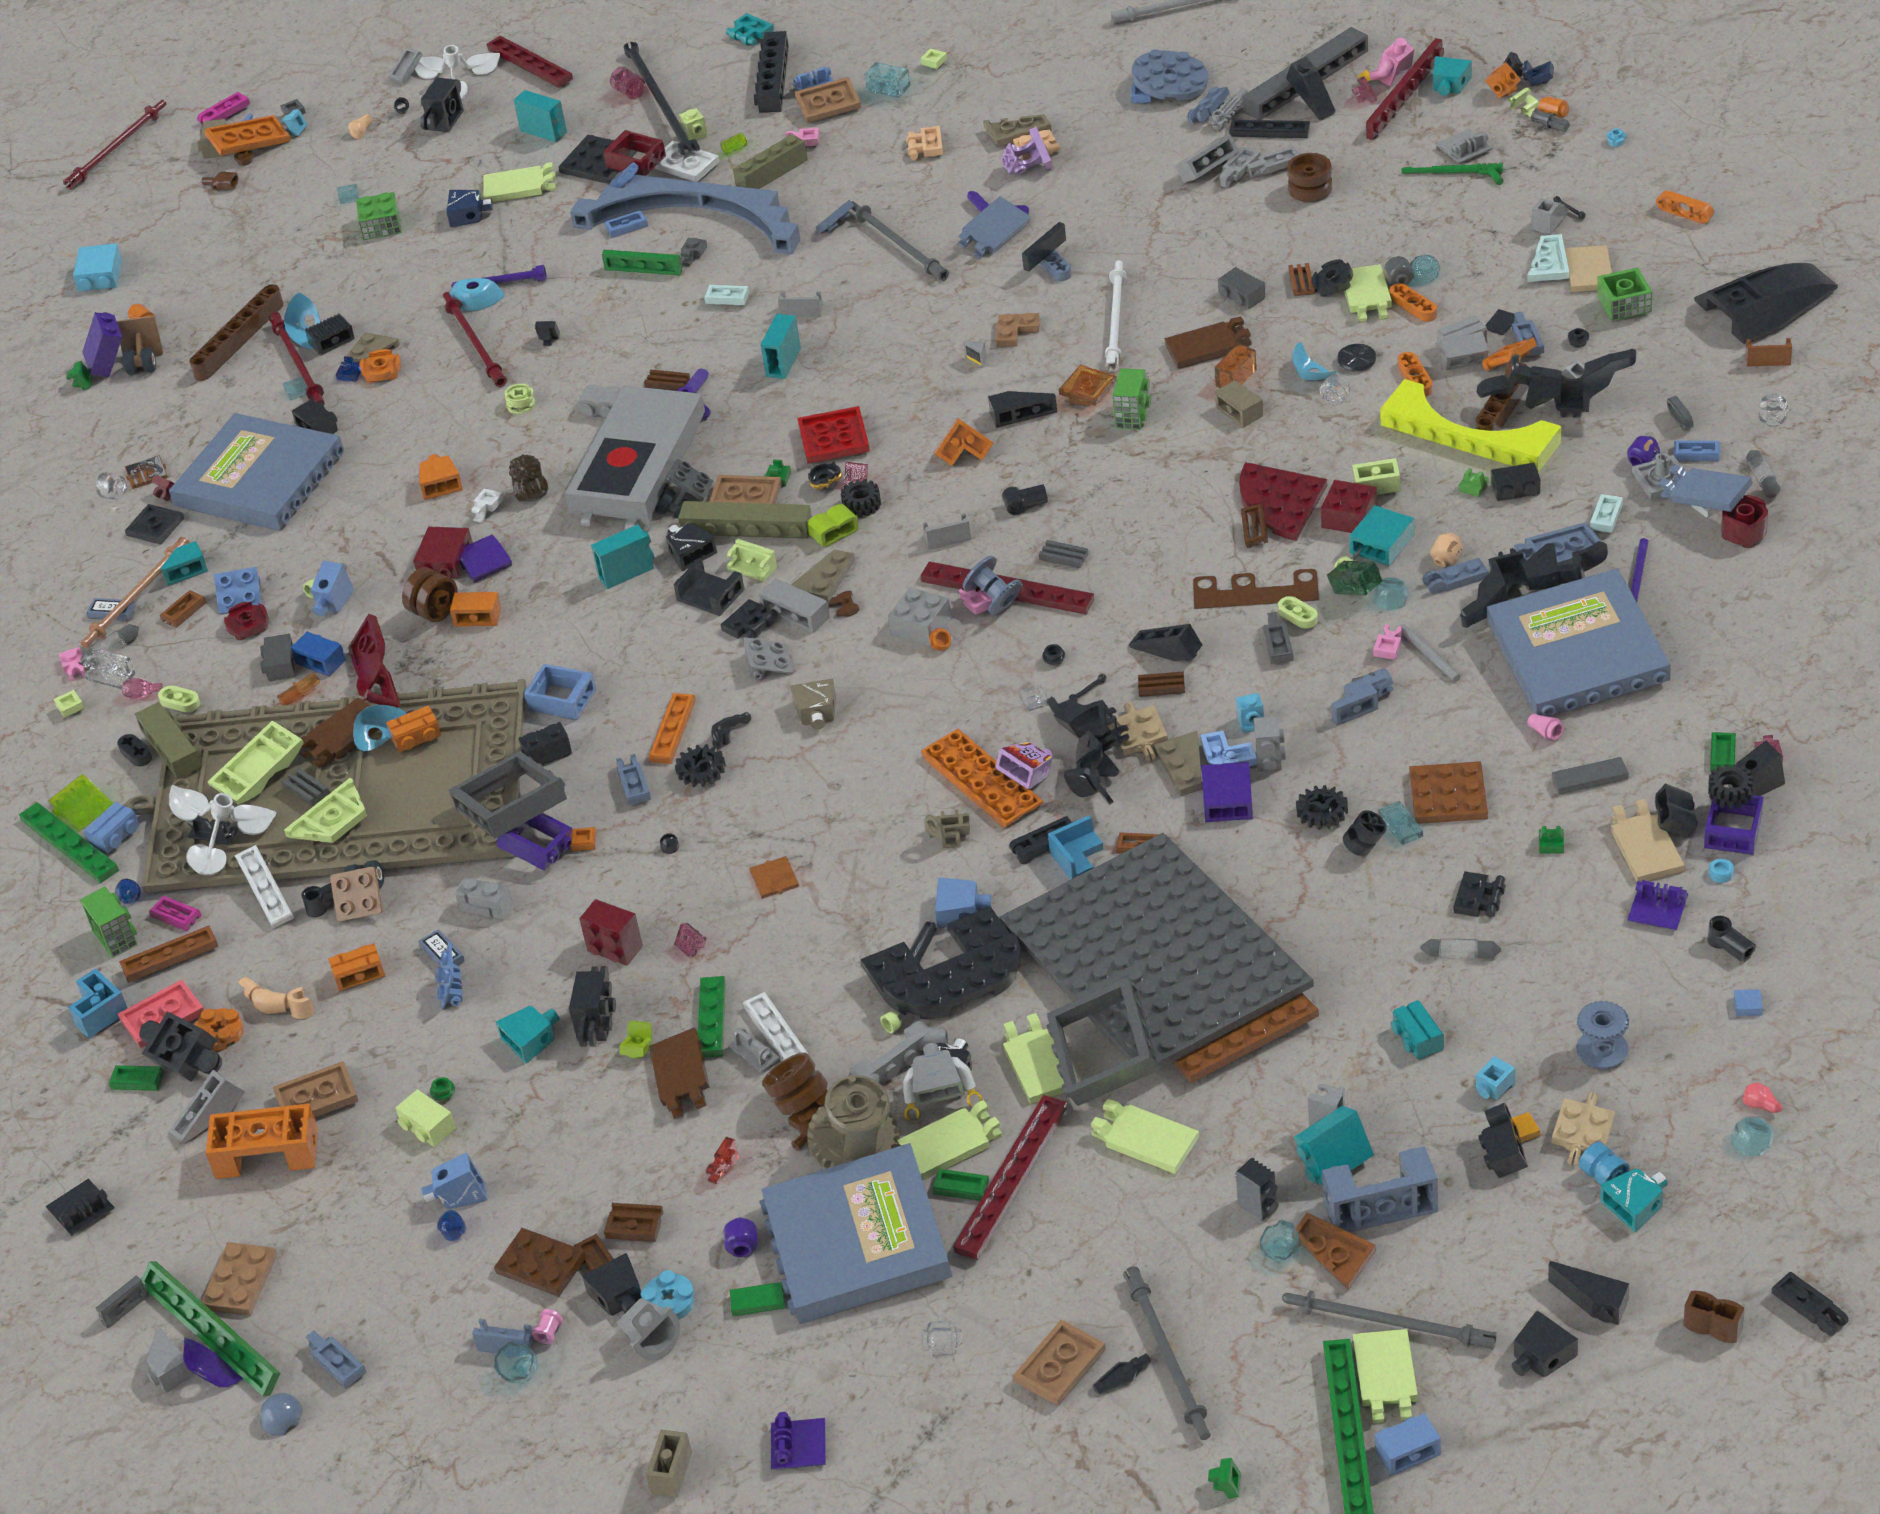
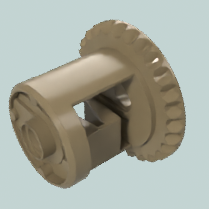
M852 1075L839 1079L827 1091L825 1105L819 1107L812 1116L807 1134L808 1145L813 1157L825 1169L899 1147L897 1142L900 1139L899 1128L896 1119L893 1118L891 1111H889V1096L880 1083L866 1076Z

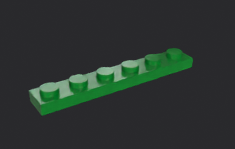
M38 802L19 814L23 823L100 884L119 871L115 862Z

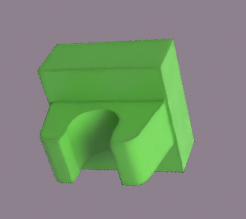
M1468 468L1464 473L1463 480L1459 483V491L1479 497L1489 485V477L1484 476L1481 471L1478 474L1473 473L1472 469Z

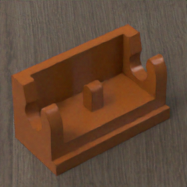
M1786 338L1785 345L1752 346L1751 339H1747L1745 350L1747 367L1791 365V338Z

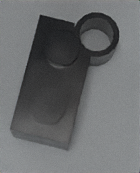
M1506 1103L1486 1109L1485 1115L1490 1127L1481 1131L1482 1134L1478 1135L1482 1148L1487 1152L1484 1155L1487 1168L1489 1170L1493 1169L1498 1178L1527 1168L1528 1164L1518 1127L1513 1121Z

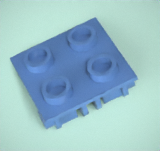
M830 67L816 69L817 73L815 70H812L813 77L810 72L796 75V78H793V86L799 91L833 81L830 76L832 74Z
M257 567L214 574L219 614L229 613L228 610L231 607L242 602H251L252 605L262 604L259 587L261 580L258 576Z
M451 941L448 942L446 951L441 953V968L437 967L435 975L436 982H439L437 999L441 1000V1010H444L446 1003L458 1006L463 1001L461 970L457 965L453 964Z

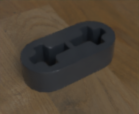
M125 734L118 739L117 745L120 753L133 765L141 767L151 762L152 755L148 746L133 734Z

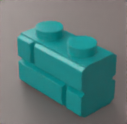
M1419 1000L1411 1002L1407 1006L1404 1005L1394 1009L1391 1028L1396 1036L1400 1035L1402 1037L1404 1048L1408 1053L1412 1052L1416 1059L1421 1060L1430 1054L1433 1055L1443 1051L1444 1034Z

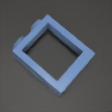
M543 664L540 671L536 673L531 685L525 690L524 698L527 701L528 709L530 711L578 720L596 691L593 674ZM550 685L573 689L567 700L544 695Z

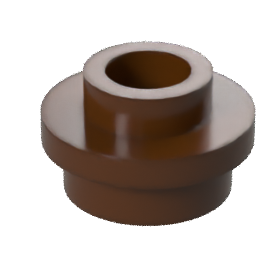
M250 150L238 152L234 155V160L240 166H246L252 162L253 153Z

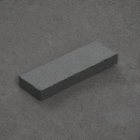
M1621 757L1552 772V780L1559 794L1629 779V772Z

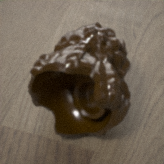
M522 454L510 461L509 475L512 478L513 490L518 501H524V499L533 500L548 492L547 480L542 475L541 464L535 456Z

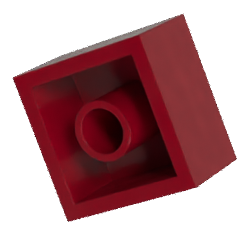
M1334 480L1321 506L1322 528L1352 533L1374 505L1377 506V487Z
M594 899L579 918L587 951L593 955H599L610 959L612 962L628 966L643 947L636 914Z

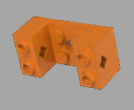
M310 1103L210 1114L206 1156L215 1179L239 1177L241 1174L242 1156L284 1152L290 1171L315 1168L318 1127ZM258 1129H265L260 1134H254Z

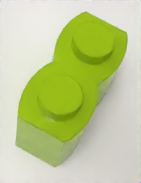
M844 504L835 505L825 513L817 514L807 521L808 534L822 547L830 546L840 538L848 537L859 529L857 516Z

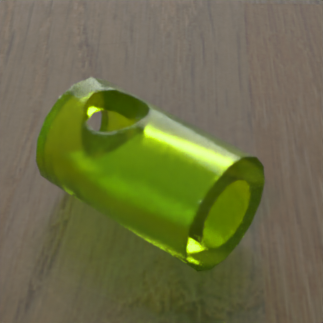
M740 132L720 142V146L724 154L728 155L747 146V139Z

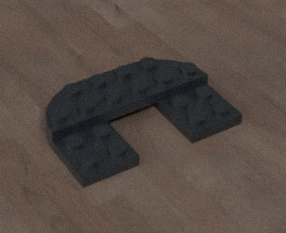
M989 906L947 924L948 932L961 948L963 954L923 969L906 943L901 942L860 959L861 967L885 1002L897 1012L903 1015H907V1012L920 1015V1019L942 1018L951 1015V1008L989 992L996 996L1011 986L1020 968V944L1015 933H1009L994 910Z

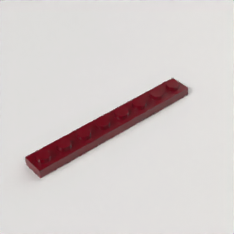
M1435 38L1369 117L1366 121L1367 139L1374 140L1382 132L1385 125L1391 121L1394 114L1400 110L1412 92L1418 88L1422 80H1425L1427 74L1434 69L1435 57H1443L1444 55L1442 39Z
M929 561L920 575L921 582L964 590L963 583L971 569ZM997 575L1007 585L1014 580L1022 582V590L1015 601L1087 615L1095 600L1094 593ZM978 586V587L976 588V592H978V591H980V590H982V589Z
M1046 1095L1042 1096L953 1246L954 1253L977 1261L979 1260L1067 1110L1066 1101Z

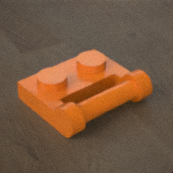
M1534 337L1500 348L1483 360V368L1486 371L1495 369L1496 366L1507 364L1514 354L1519 355L1520 361L1521 358L1531 353L1530 350L1537 346Z

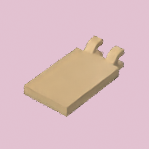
M1645 799L1635 801L1638 810L1635 811L1636 816L1626 818L1622 804L1612 807L1615 816L1612 817L1614 825H1611V833L1636 882H1642L1643 879L1650 881L1684 872L1685 865L1667 831L1659 828L1658 814L1650 815Z

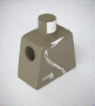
M833 678L790 685L793 704L802 725L811 724L814 729H822L825 726V722L834 720L836 692Z

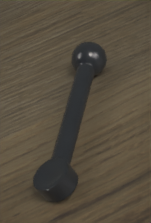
M1559 196L1553 198L1554 202L1560 203L1577 214L1579 219L1586 217L1585 212H1580L1566 204Z
M1100 674L1098 679L1077 694H1071L1069 699L1078 702V698L1100 682H1105L1107 679L1106 675Z

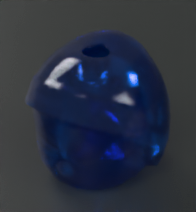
M124 878L116 885L115 893L121 903L130 904L139 899L141 890L134 880Z
M448 1210L440 1216L437 1222V1229L446 1240L455 1241L466 1232V1225L459 1213L454 1210Z

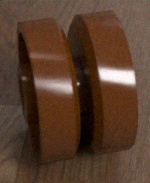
M1303 153L1293 157L1287 166V176L1289 178L1288 191L1290 195L1297 200L1305 202L1318 201L1327 197L1332 191V164L1330 159L1319 153Z
M421 567L415 570L406 581L402 592V603L409 612L421 616L430 622H440L451 613L450 609L454 593H458V587L456 582L450 577L439 574L431 568Z
M806 1052L792 1055L772 1068L762 1081V1086L768 1095L775 1097L774 1103L783 1115H791L808 1107L827 1088L828 1082L819 1070H815L816 1065Z

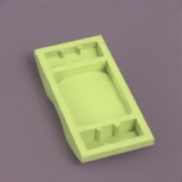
M271 721L208 781V784L220 793L229 795L237 804L246 802L262 793L268 780L276 772L289 767L304 742L298 736L276 722Z

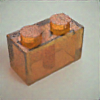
M1237 344L1214 367L1216 387L1222 388L1234 380L1242 385L1257 370L1256 350Z

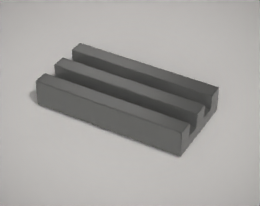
M1047 540L1045 542L1046 546H1043L1042 551L1039 552V560L1081 568L1088 556V548Z
M300 768L295 770V775L293 773L289 774L288 780L285 778L281 780L283 787L311 806L329 794L327 786ZM293 783H296V784H298L299 786H301V787L303 788V790L300 789L299 787H297L296 785H294Z
M136 1275L95 1308L105 1327L109 1328L148 1296L142 1280Z

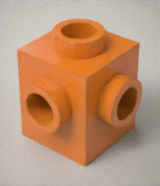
M1505 62L1494 69L1484 81L1501 98L1505 94L1509 96L1517 89L1516 85L1521 79Z

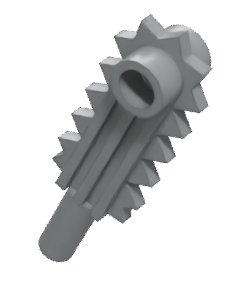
M1242 88L1233 99L1232 97L1226 99L1223 105L1219 106V109L1212 112L1208 124H1213V128L1216 130L1225 128V123H1228V120L1232 119L1235 112L1239 111L1238 108H1242V96L1248 93V91Z

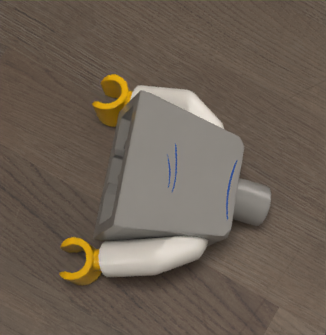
M929 1043L923 1047L924 1055L913 1059V1067L909 1068L903 1080L905 1103H908V1107L904 1111V1116L907 1120H910L909 1112L911 1109L916 1111L917 1120L921 1117V1110L915 1106V1102H917L918 1106L963 1096L966 1090L968 1092L967 1103L969 1106L972 1107L969 1100L972 1095H977L979 1101H982L980 1093L975 1092L974 1087H976L969 1067L958 1057H951L948 1050L939 1051L938 1045L935 1043Z

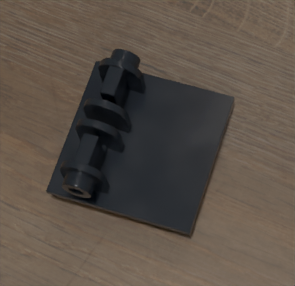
M89 1178L46 1205L48 1211L71 1236L115 1207L107 1199L106 1192L103 1189L99 1190Z

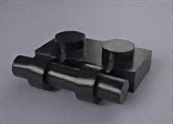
M748 599L720 624L721 630L737 639L741 636L743 638H756L761 634V630L765 626L769 627L774 622V618L778 616V613L775 609L767 612L765 606Z
M1464 871L1453 906V912L1478 917L1480 910L1486 911V916L1494 917L1501 905L1500 897L1506 889L1504 884L1505 877L1498 875L1495 881L1489 883V875ZM1485 894L1491 895L1487 899L1484 898Z

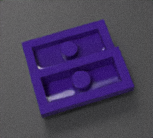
M491 534L465 546L459 564L463 570H466L474 583L512 566V560L499 541Z

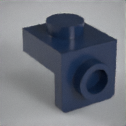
M1528 60L1524 61L1522 75L1526 81H1529L1531 86L1546 83L1553 78L1554 66L1551 61L1532 68Z

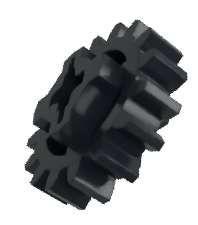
M698 744L696 749L693 750L688 747L687 753L681 752V758H676V775H678L679 781H684L685 785L691 782L692 787H695L697 784L705 787L706 782L714 784L713 779L720 780V773H725V758L722 751L717 752L715 746L709 749L708 744H706L703 748H700Z
M1323 785L1322 789L1314 786L1313 791L1305 789V795L1299 794V800L1296 801L1297 818H1301L1302 824L1308 822L1309 828L1317 825L1318 830L1322 826L1330 829L1331 824L1339 826V820L1345 821V814H1348L1347 797H1343L1342 791L1336 793V787H1332L1329 790L1326 785Z

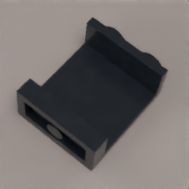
M698 558L689 566L688 570L673 584L677 601L717 616H721L745 590L742 573L734 571L726 580L705 572L701 558Z

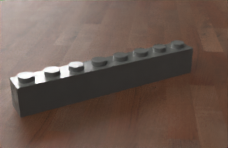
M1350 27L1306 56L1316 67L1323 81L1368 52V35ZM1290 66L1243 95V112L1257 120H1262L1300 96L1286 79Z

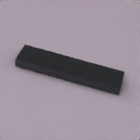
M1233 119L1229 134L1231 137L1308 138L1310 121Z

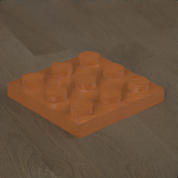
M1481 761L1409 766L1415 824L1488 819Z

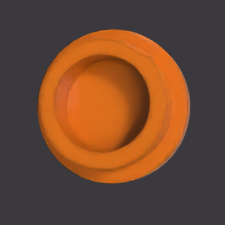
M943 628L933 630L929 636L930 645L937 651L946 650L951 644L950 633Z

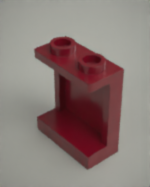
M428 526L413 560L415 569L428 567L439 574L457 579L459 577L457 565L465 546L473 543L469 528Z

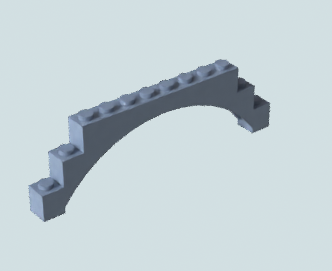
M634 175L624 188L606 186L597 200L579 198L570 211L573 228L592 230L594 226L605 221L640 210L665 207L706 208L728 213L751 223L771 240L774 252L793 254L800 242L798 224L790 223L788 207H780L778 192L771 190Z

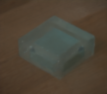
M356 184L337 187L340 204L356 202V199H359Z
M302 377L283 383L284 390L290 401L306 395L308 387Z

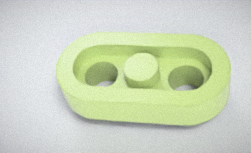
M1284 597L1279 600L1278 613L1281 617L1304 629L1312 628L1317 624L1318 614L1313 607L1295 597Z
M166 686L158 693L161 705L182 712H193L200 706L199 696L192 690L177 686Z

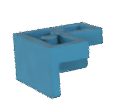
M1086 816L1048 833L1050 854L1070 880L1093 869L1094 867L1086 857L1104 849L1103 842L1093 830V821L1090 816Z

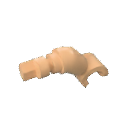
M244 977L238 982L245 988L244 996L252 1001L254 1007L262 1013L276 1014L287 1012L290 1009V1014L296 1019H307L314 1013L313 1001L304 996L303 987L296 988L286 994L263 989L249 977Z

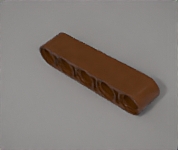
M1515 383L1511 394L1491 395L1475 420V429L1500 431L1528 389V386Z

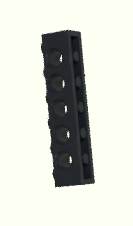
M787 31L764 32V40L760 42L759 72H757V83H755L756 94H754V104L758 106L759 113L782 112L789 52Z

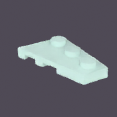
M1562 234L1541 236L1535 258L1531 263V270L1527 275V282L1569 279V268Z

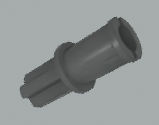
M1538 109L1532 112L1531 121L1543 124L1548 129L1552 127L1566 132L1570 127L1568 120L1557 117L1554 113L1549 114Z

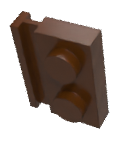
M612 1202V1210L609 1212L604 1230L606 1239L656 1242L661 1225V1216L664 1214L662 1206Z

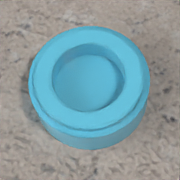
M1716 859L1710 863L1709 877L1713 881L1724 883L1733 878L1734 865L1729 860Z

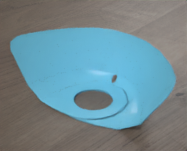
M484 278L460 280L454 284L450 292L452 298L459 299L462 302L461 309L465 311L485 309L504 297V292L495 282ZM471 282L479 284L475 289H468L466 287Z
M297 293L290 300L284 315L285 328L294 342L306 349H313L307 340L305 329L309 327L305 323V317L308 314L313 315L315 325L320 323V317L314 303L304 294Z
M1301 342L1296 344L1292 354V361L1300 378L1314 381L1332 378L1336 375L1338 371L1328 372L1323 366L1312 361L1307 356ZM1318 369L1321 372H1311L1309 370Z
M373 705L365 708L358 714L354 723L353 736L355 745L362 751H369L381 746L391 738L386 722L397 719L407 713L402 709L387 705ZM371 728H378L382 732V738L372 740L368 736V731Z

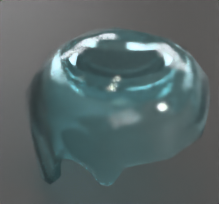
M1423 254L1415 257L1410 262L1414 272L1412 279L1418 283L1431 282L1440 275V265L1435 257Z
M1387 577L1376 584L1373 600L1378 607L1386 610H1395L1405 606L1406 599L1408 598V587L1404 581L1396 577Z
M1746 1116L1735 1124L1731 1136V1144L1737 1151L1745 1155L1760 1156L1765 1148L1771 1147L1774 1139V1129L1768 1121L1761 1117Z
M1279 1220L1275 1225L1266 1226L1259 1240L1260 1250L1266 1259L1276 1263L1290 1261L1300 1249L1298 1230L1292 1223L1285 1220Z
M509 1342L501 1347L495 1355L494 1369L505 1381L512 1384H524L533 1377L537 1369V1355L526 1344L521 1345Z

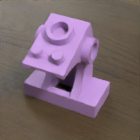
M1037 127L1029 130L1032 138L1029 143L1021 147L1008 143L1006 149H1004L1002 164L1009 174H1022L1026 169L1043 163L1046 171L1053 168L1052 161ZM1030 153V159L1020 161L1019 156Z

